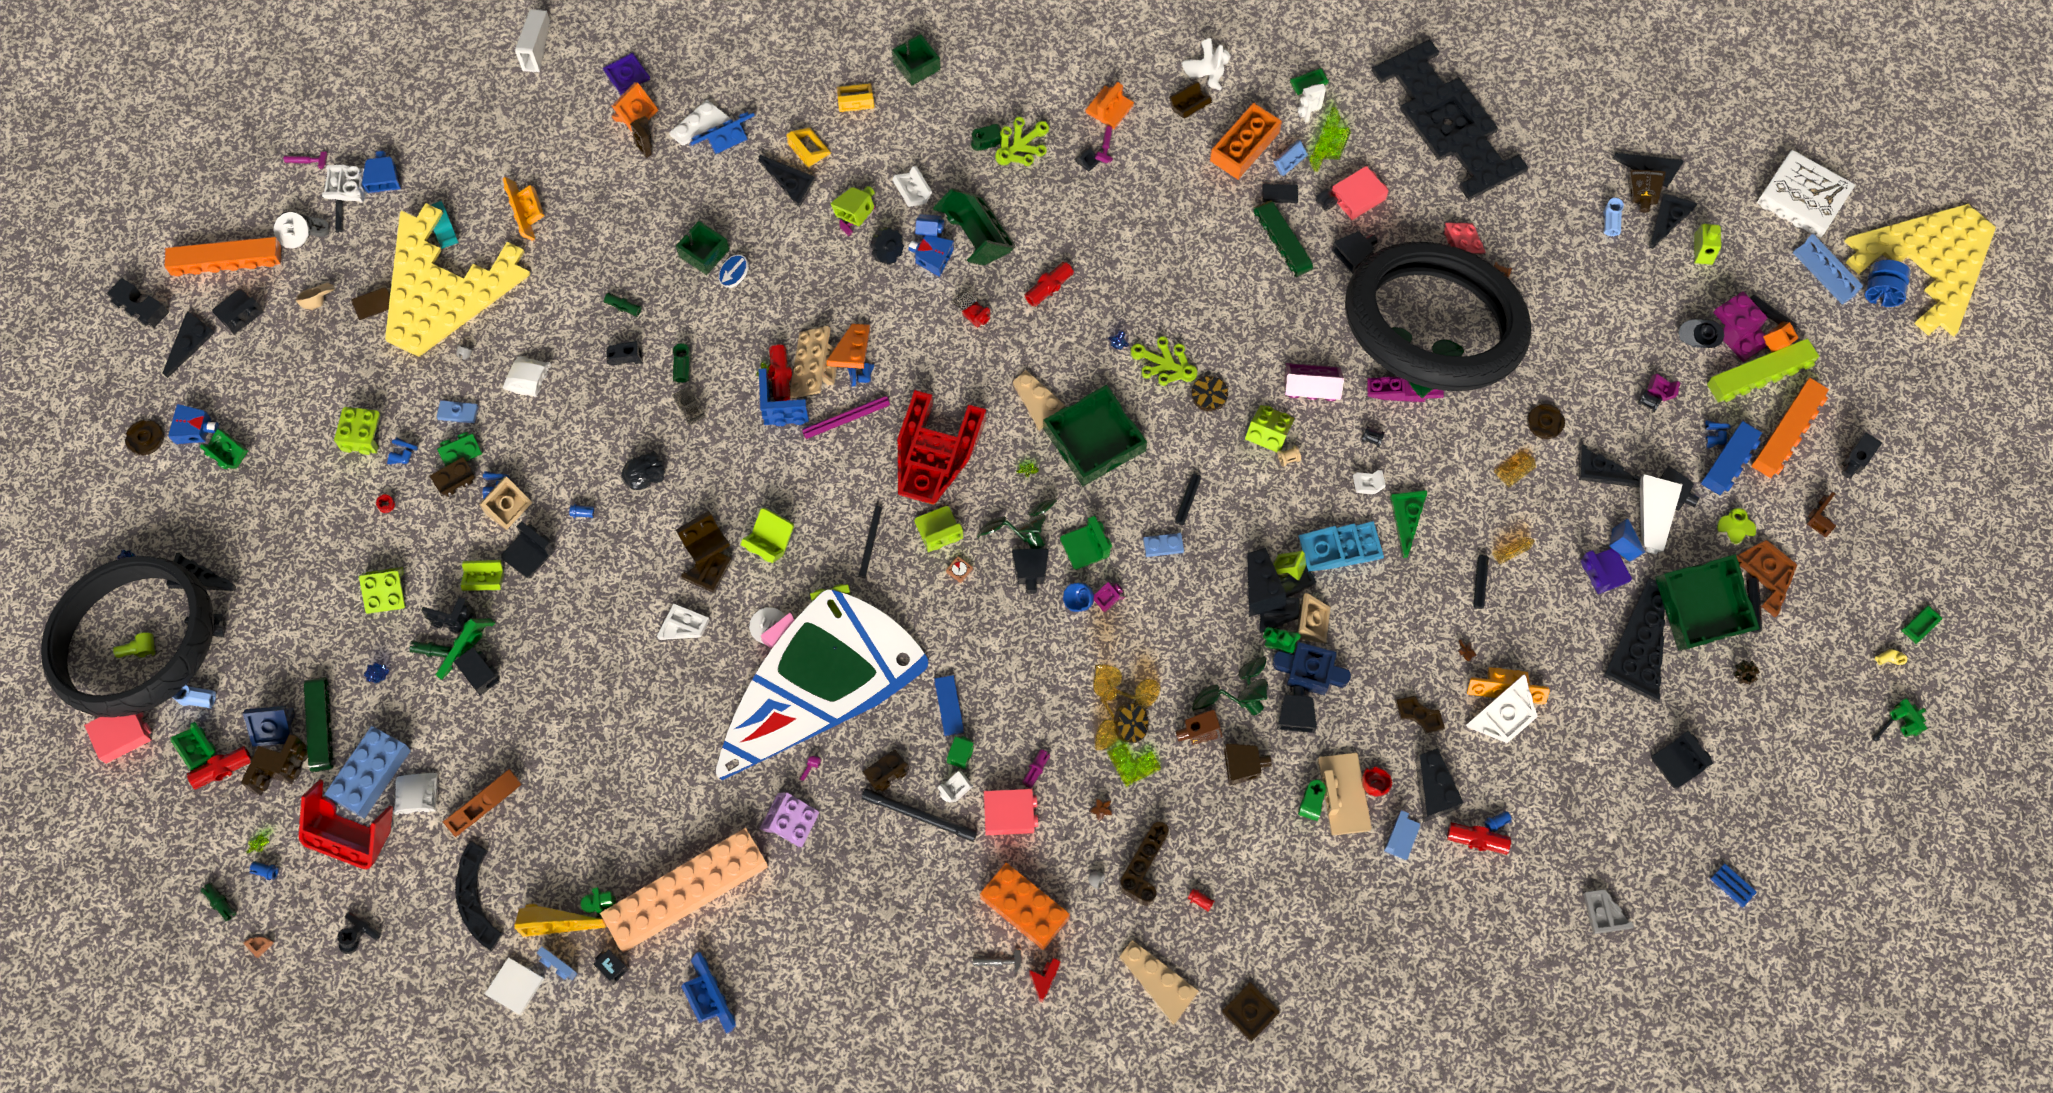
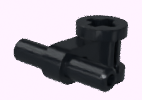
M348 912L345 915V919L355 926L340 930L337 940L339 950L342 953L352 954L357 950L358 939L364 933L374 940H378L381 934L372 928L368 921L358 918L352 912Z

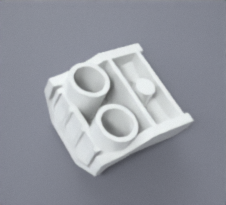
M347 165L326 166L327 178L325 192L322 193L323 198L360 202L366 199V191L362 185L364 168Z
M518 356L506 377L503 389L521 395L537 397L540 392V385H542L543 379L547 377L551 367L550 362L545 363Z
M423 773L397 777L393 814L436 811L438 774Z

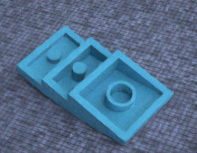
M1374 521L1356 526L1355 523L1339 528L1332 526L1298 535L1302 551L1305 553L1308 571L1339 568L1384 558Z

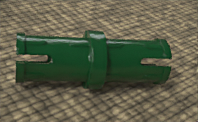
M609 292L605 295L604 303L617 308L620 312L624 311L638 317L642 311L641 306L629 302L624 297L620 298Z
M414 640L410 643L413 646L409 647L410 653L444 658L448 656V652L452 649L451 646Z
M212 883L205 885L206 890L202 887L200 892L204 894L209 900L211 908L216 909L225 922L232 919L229 915L233 917L236 915V912L226 902L227 898L221 895Z

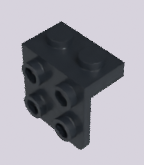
M238 289L214 307L212 312L235 335L261 315L263 310L253 297L250 298L242 289Z
M521 521L516 526L520 535L501 554V558L525 578H530L555 551L550 544L552 541L544 534L540 536L536 533L537 529L531 524L526 525Z
M458 597L451 614L423 607L421 610L425 618L430 621V625L442 629V626L447 627L449 631L456 634L463 632L467 621L476 619V612L465 598Z
M1689 731L1683 733L1677 740L1651 757L1654 764L1675 789L1681 787L1713 764L1710 754L1702 749L1696 736Z

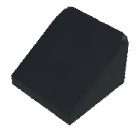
M1090 147L1074 159L1076 163L1088 172L1100 162L1095 159V153Z

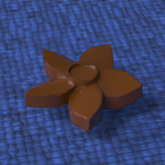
M1461 639L1459 640L1461 648L1458 649L1460 655H1463L1465 660L1470 661L1472 657L1477 656L1475 651L1471 649V642L1465 644Z
M1096 798V806L1091 807L1089 810L1092 814H1096V818L1100 822L1104 815H1112V812L1108 809L1111 800H1106L1102 803L1100 799Z

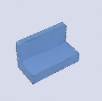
M1401 810L1384 851L1407 860L1421 825L1408 819L1409 813Z

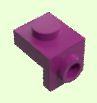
M1654 374L1651 376L1647 391L1657 398L1662 397V401H1667L1678 395L1681 382L1677 380L1670 383L1659 374Z

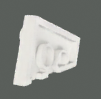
M706 100L669 133L671 137L683 146L691 142V138L694 136L704 135L708 133L709 129L716 126L719 128L723 126L724 122L731 120V118L710 101Z

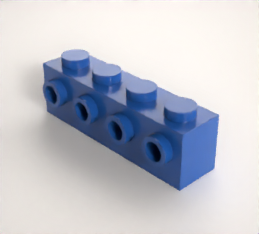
M1742 421L1702 480L1701 485L1719 496L1724 491L1728 492L1734 484L1731 481L1733 477L1738 478L1743 470L1741 465L1743 463L1747 464L1752 454H1750V451L1752 449L1756 450L1761 443L1759 437L1762 432Z

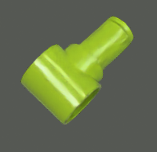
M152 633L135 635V640L130 641V643L113 647L114 656L121 658L137 655V657L144 658L146 657L145 655H155L154 635Z

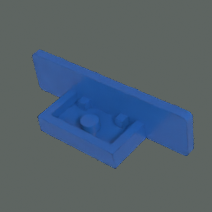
M745 112L739 115L740 119L733 122V119L723 123L724 127L720 129L716 126L707 131L708 134L703 137L701 134L691 138L692 142L689 145L692 147L708 139L716 155L747 140L740 123L753 118L755 115L754 113L749 114Z
M698 952L691 959L698 977L683 983L681 987L698 1022L701 1023L718 1016L726 1034H728L736 1026L735 1017L726 1005L725 996L720 993L717 987V980L711 974L706 958L702 956L701 952Z

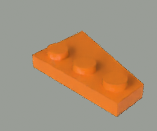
M851 324L827 359V366L864 369L870 325Z

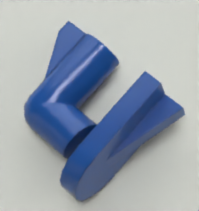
M865 363L862 375H857L858 383H869L871 381L874 364ZM847 367L851 387H855L856 368Z
M1706 420L1705 426L1709 427L1705 430L1731 429L1730 424H1719ZM1718 431V436H1706L1708 439L1706 448L1709 449L1716 445L1726 444L1727 432Z
M398 437L392 440V443L396 446L414 451L418 450L417 446L408 444ZM405 449L402 455L390 452L387 464H407L412 452Z
M484 471L483 474L485 480H502L505 476L509 478V475L495 474ZM483 487V499L495 487Z

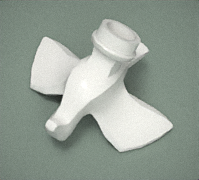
M1209 38L1201 42L1204 58L1202 60H1185L1182 62L1186 74L1191 79L1209 75V87L1221 90L1222 87L1218 80L1224 73L1223 65L1228 63L1230 54L1227 50L1223 49V45H1219L1216 51H1214L1212 40Z

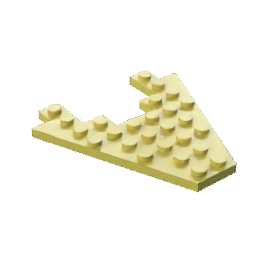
M425 203L417 218L404 211L400 212L385 336L386 342L419 357L530 275V271L517 266L524 250L509 242H506L490 271L472 264L465 278H462L434 265L441 249L426 241L443 215V212Z
M1966 204L1848 237L1844 242L1856 253L1845 263L1857 274H1860L1881 255H1884L1888 260L1899 262L1909 257L1935 279L1924 291L1937 301L1915 324L1928 336L1941 325L1954 337L1959 331L1996 227L1973 207Z

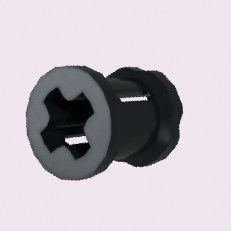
M1645 390L1638 405L1642 404L1652 409V412L1655 413L1663 398H1657Z
M1367 426L1361 442L1366 441L1375 444L1379 448L1385 432H1378Z

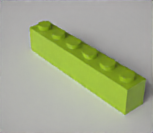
M1807 338L1715 375L1707 383V386L1718 403L1724 400L1729 402L1736 395L1741 394V396L1748 394L1753 388L1761 389L1768 382L1773 381V383H1776L1783 379L1785 375L1793 376L1800 369L1808 370L1812 368L1819 355Z

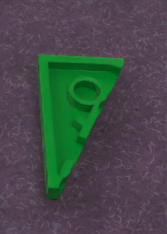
M1427 490L1391 494L1390 496L1403 558H1408L1427 496Z
M491 618L470 619L467 621L463 632L455 639L453 648L439 668L436 676L443 680L453 669L451 668L454 663L453 661L473 648L482 638L481 631L486 626L492 627L496 622Z

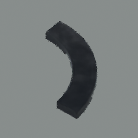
M470 840L459 862L455 880L456 903L462 921L469 932L482 946L492 952L503 936V933L497 930L484 915L477 893L479 870L488 850Z

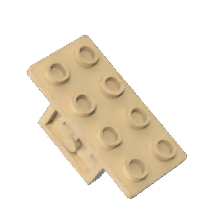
M829 326L799 333L790 387L791 398L820 393L822 381L827 385H834L837 367L827 366V359L835 349L828 344L831 330Z
M1350 753L1319 757L1318 764L1321 780L1326 787L1324 797L1331 834L1334 836L1371 831L1372 827L1365 790L1362 787V774L1358 754Z

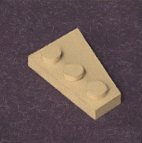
M1027 370L1013 381V385L1036 424L1038 431L1043 428V419L1065 408V405Z

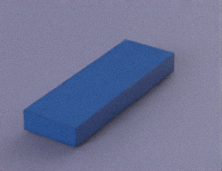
M954 675L935 678L934 682L944 736L964 733Z

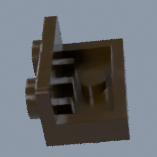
M1198 81L1193 82L1169 97L1173 112L1184 119L1212 103L1211 96L1201 90Z

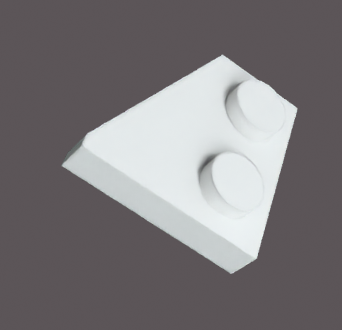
M673 604L657 637L660 640L702 637L710 620L706 616Z

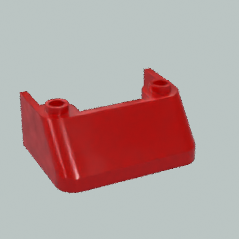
M319 779L301 796L298 836L300 843L306 848L358 868L369 869L376 862L391 832L393 806L389 805L371 823L370 827L336 815L334 802L322 796L324 780Z

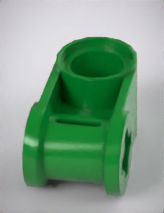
M1313 780L1307 786L1299 807V816L1318 821L1326 792L1325 784L1322 781ZM1314 787L1317 788V791H1318L1317 794H1314V790H1313Z

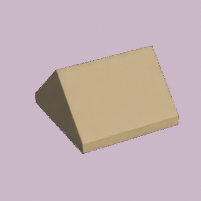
M505 476L479 505L485 515L505 530H508L533 502Z
M1308 593L1303 595L1300 604L1297 633L1301 635V640L1326 643L1331 607Z

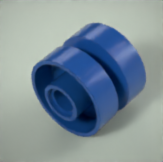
M1896 260L1875 262L1870 267L1865 298L1870 303L1876 304L1877 299L1881 297V306L1895 307L1903 304L1907 296L1911 275L1910 268Z

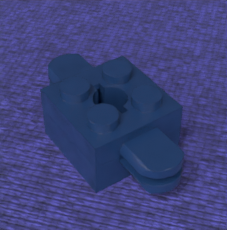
M1298 642L1294 655L1279 651L1275 654L1272 661L1275 670L1289 673L1287 686H1302L1305 691L1324 696L1329 685L1344 688L1348 685L1351 678L1348 669L1334 666L1337 652Z

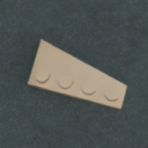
M1132 940L1120 955V959L1135 978L1138 979L1147 993L1157 1003L1158 1007L1165 1013L1170 1022L1175 1025L1199 991Z

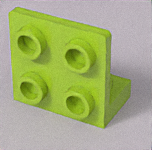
M403 567L368 571L359 575L366 614L405 608L400 577L404 575Z

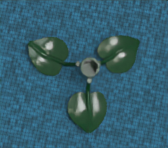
M1391 327L1403 339L1412 342L1413 337L1407 330L1400 327ZM1442 339L1433 344L1432 352L1446 356H1462L1464 348L1453 341ZM1409 382L1412 389L1421 398H1424L1433 390Z
M1057 498L1045 500L1034 505L1028 511L1029 516L1033 515V517L1027 522L1020 524L1017 528L1007 521L1005 516L992 519L980 529L977 538L993 533L1003 525H1007L1022 538L1023 542H1027L1031 549H1040L1045 545L1040 535L1042 524L1046 519L1045 514L1042 513L1048 511L1057 502Z
M1263 656L1251 660L1240 669L1238 676L1240 679L1246 678L1248 687L1238 695V699L1225 690L1219 689V685H1211L1203 689L1196 696L1192 705V711L1194 712L1197 709H1203L1217 701L1220 694H1224L1239 704L1241 708L1246 707L1252 716L1259 714L1264 709L1261 700H1267L1268 682L1266 679H1258L1251 683V677L1258 676L1263 671L1266 665V657Z

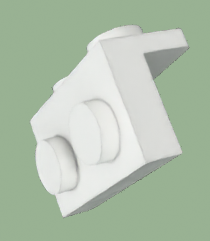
M1324 84L1312 85L1309 88L1303 89L1298 113L1300 117L1304 118L1305 122H1309L1311 111L1321 109L1326 91Z
M913 166L909 173L894 175L892 179L908 207L927 203L932 194L930 187L917 166Z

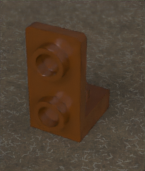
M1833 491L1829 496L1824 495L1818 502L1821 506L1818 509L1814 508L1808 515L1810 520L1807 525L1824 537H1827L1836 527L1829 518L1821 515L1822 511L1836 494Z

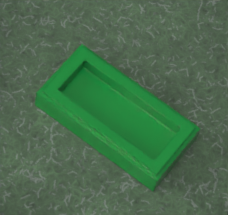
M1321 68L1290 79V84L1297 96L1303 94V89L1309 88L1312 85L1324 84L1325 86L1329 83Z
M1927 605L1901 631L1917 644L1943 618Z

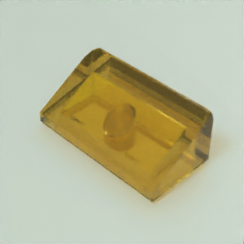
M1520 451L1497 468L1494 473L1510 488L1536 468L1535 458Z
M1522 537L1493 552L1492 555L1498 564L1501 565L1531 549L1535 540Z

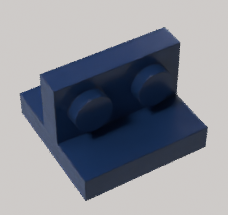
M275 706L245 709L243 712L252 747L285 744L289 734L293 735L291 724L295 716L294 708Z

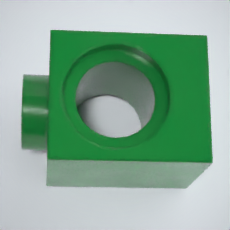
M955 736L947 756V764L966 770L974 750V743L967 737L961 736L958 738Z

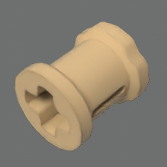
M1293 446L1292 449L1286 451L1280 450L1277 452L1282 467L1294 461H1301V454L1297 446Z

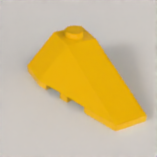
M527 904L525 908H519L515 921V929L523 937L606 928V923L603 919L546 908L537 904Z

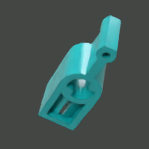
M439 201L431 204V206L443 212V215L433 229L441 249L459 243L443 202Z

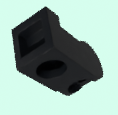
M638 341L608 346L606 348V362L609 365L625 363L643 364L642 348Z

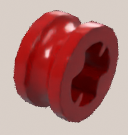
M383 494L377 498L376 507L382 513H389L394 509L395 502L390 495ZM384 501V502H388L389 505H388V506H386V505L383 506L381 503Z

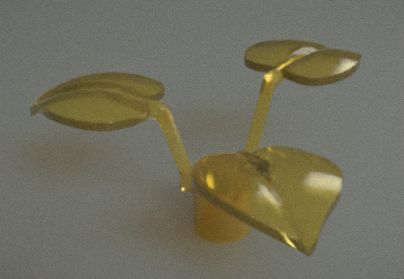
M1106 664L1095 665L1093 690L1095 694L1101 697L1100 702L1104 704L1111 716V720H1104L1097 730L1095 750L1107 749L1119 741L1114 730L1116 729L1115 723L1113 724L1114 714L1107 701L1115 699L1117 693L1130 699H1135L1134 704L1147 709L1156 701L1160 694L1161 685L1157 681L1150 678L1142 680L1135 689V695H1130L1115 688L1122 680V674L1119 669Z

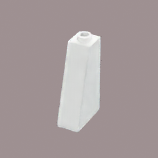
M529 10L515 49L522 71L540 72L550 24L547 11Z
M1644 474L1640 477L1641 544L1643 548H1646V552L1657 554L1664 551L1682 484Z

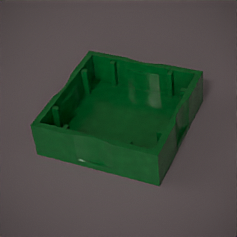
M1107 385L1088 394L1076 404L1065 407L1043 419V430L1082 486L1089 484L1142 454L1147 448L1146 439L1134 422L1124 413L1121 404Z
M1736 554L1655 576L1678 651L1760 629L1752 603L1745 590L1744 578Z

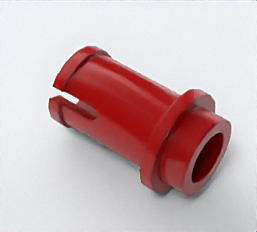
M1193 888L1187 899L1190 900V903L1194 902L1208 912L1215 901L1199 892L1200 889L1196 890Z

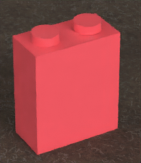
M1365 166L1334 185L1331 194L1338 198L1337 204L1351 220H1354L1385 201L1388 189L1384 183L1378 180L1376 174Z
M144 713L122 717H99L84 725L100 760L108 763L151 741L149 736L152 733L151 729L142 720Z
M1032 789L984 791L986 835L1034 833V827H1038V815H1034L1033 808L1037 807V795H1033Z

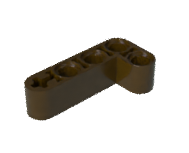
M1156 822L1151 826L1120 881L1121 892L1144 906L1152 905L1157 895L1156 888L1143 879L1167 840L1169 828L1164 822ZM1159 829H1160V830H1162L1163 832H1162V834L1159 835V837H1158V839H1157V842H1156V841L1154 840V838H1155L1156 832H1158ZM1150 846L1155 852L1147 854L1144 848ZM1140 863L1144 866L1145 869L1143 871H1137L1135 870L1134 865ZM1132 881L1135 886L1132 889H1128L1124 886V882ZM1149 891L1152 894V898L1145 899L1141 893Z

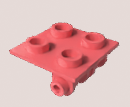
M1445 223L1444 235L1448 240V244H1451L1450 246L1473 254L1486 253L1473 223Z

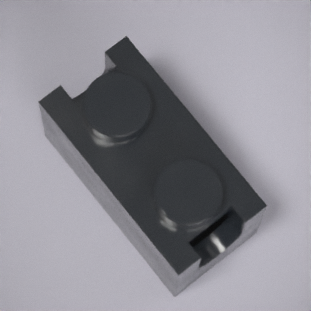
M471 648L453 662L481 696L500 682L496 677L499 673L492 665L487 666L485 662L488 659L482 651L477 653L474 648Z

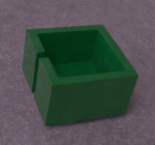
M922 34L908 40L909 55H907L906 43L892 49L893 63L911 86L940 71V57Z
M698 221L689 230V236L685 235L678 242L676 249L681 259L705 275H708L728 253L729 246L725 237Z

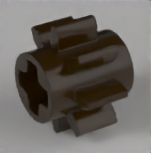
M1743 660L1738 665H1735L1737 671H1734L1733 674L1735 678H1738L1739 684L1745 683L1750 685L1755 680H1758L1756 674H1759L1760 671L1758 667H1755L1753 661Z

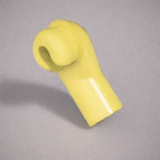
M1889 649L1876 656L1875 660L1879 665L1888 661L1903 665L1907 662V656L1902 652Z

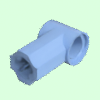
M1619 198L1610 199L1603 211L1605 216L1604 234L1607 236H1616L1621 233V217L1624 203Z
M186 685L172 698L183 706L192 705L212 708L215 703L216 692ZM183 692H187L184 697L180 698Z

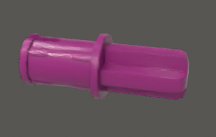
M1040 749L1033 763L1029 764V770L1022 781L1024 786L1032 788L1039 775L1043 774V768L1051 756L1049 753L1047 754V751Z

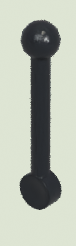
M1892 717L1877 734L1872 736L1873 741L1877 742L1880 740V736L1894 721Z

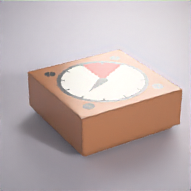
M957 556L946 569V573L962 583L973 570V567Z

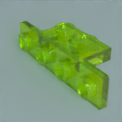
M1332 107L1327 115V121L1315 144L1313 154L1310 156L1309 163L1314 172L1319 171L1323 159L1340 160L1351 134L1350 128L1337 127L1341 117L1336 107Z

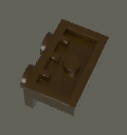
M646 116L636 119L630 125L635 145L644 157L648 158L652 155V144L649 141L651 133L648 119Z
M464 457L429 475L440 495H446V497L456 493V488L460 486L465 488L474 483L473 479L476 478Z
M894 749L862 771V773L876 792L879 790L884 791L891 786L890 782L896 778L900 780L905 777L909 766Z

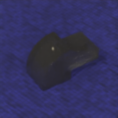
M689 386L672 394L688 426L706 418Z

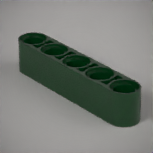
M1269 200L1253 208L1254 215L1258 216V221L1263 229L1267 230V235L1273 244H1276V249L1282 258L1286 259L1285 262L1291 272L1295 273L1294 276L1299 277L1312 271L1313 264L1273 201Z
M326 677L304 681L308 766L311 773L334 768V765H331L333 748L330 746L332 731L331 727H329V723H331L330 709H328L330 697L329 690H327L329 683Z

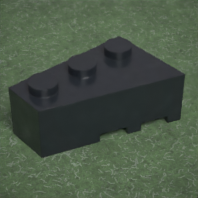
M1266 548L1247 553L1249 617L1286 606V592Z
M1438 748L1419 755L1415 762L1423 815L1422 820L1426 822L1459 809L1464 802Z

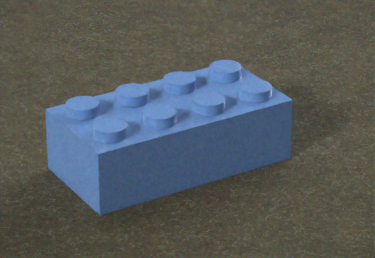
M371 726L324 795L365 819L411 750L404 743Z

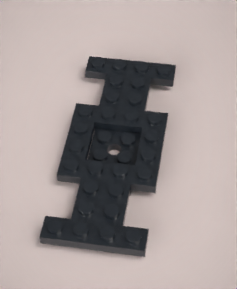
M1429 39L1373 66L1371 72L1380 84L1396 77L1412 100L1401 105V112L1438 161L1450 155L1452 157L1455 156L1471 178L1460 183L1459 189L1469 201L1526 172L1529 167L1519 154L1503 161L1486 138L1497 132V125L1460 77L1444 84L1428 63V60L1438 56L1440 52ZM1448 119L1452 124H1445L1443 120Z

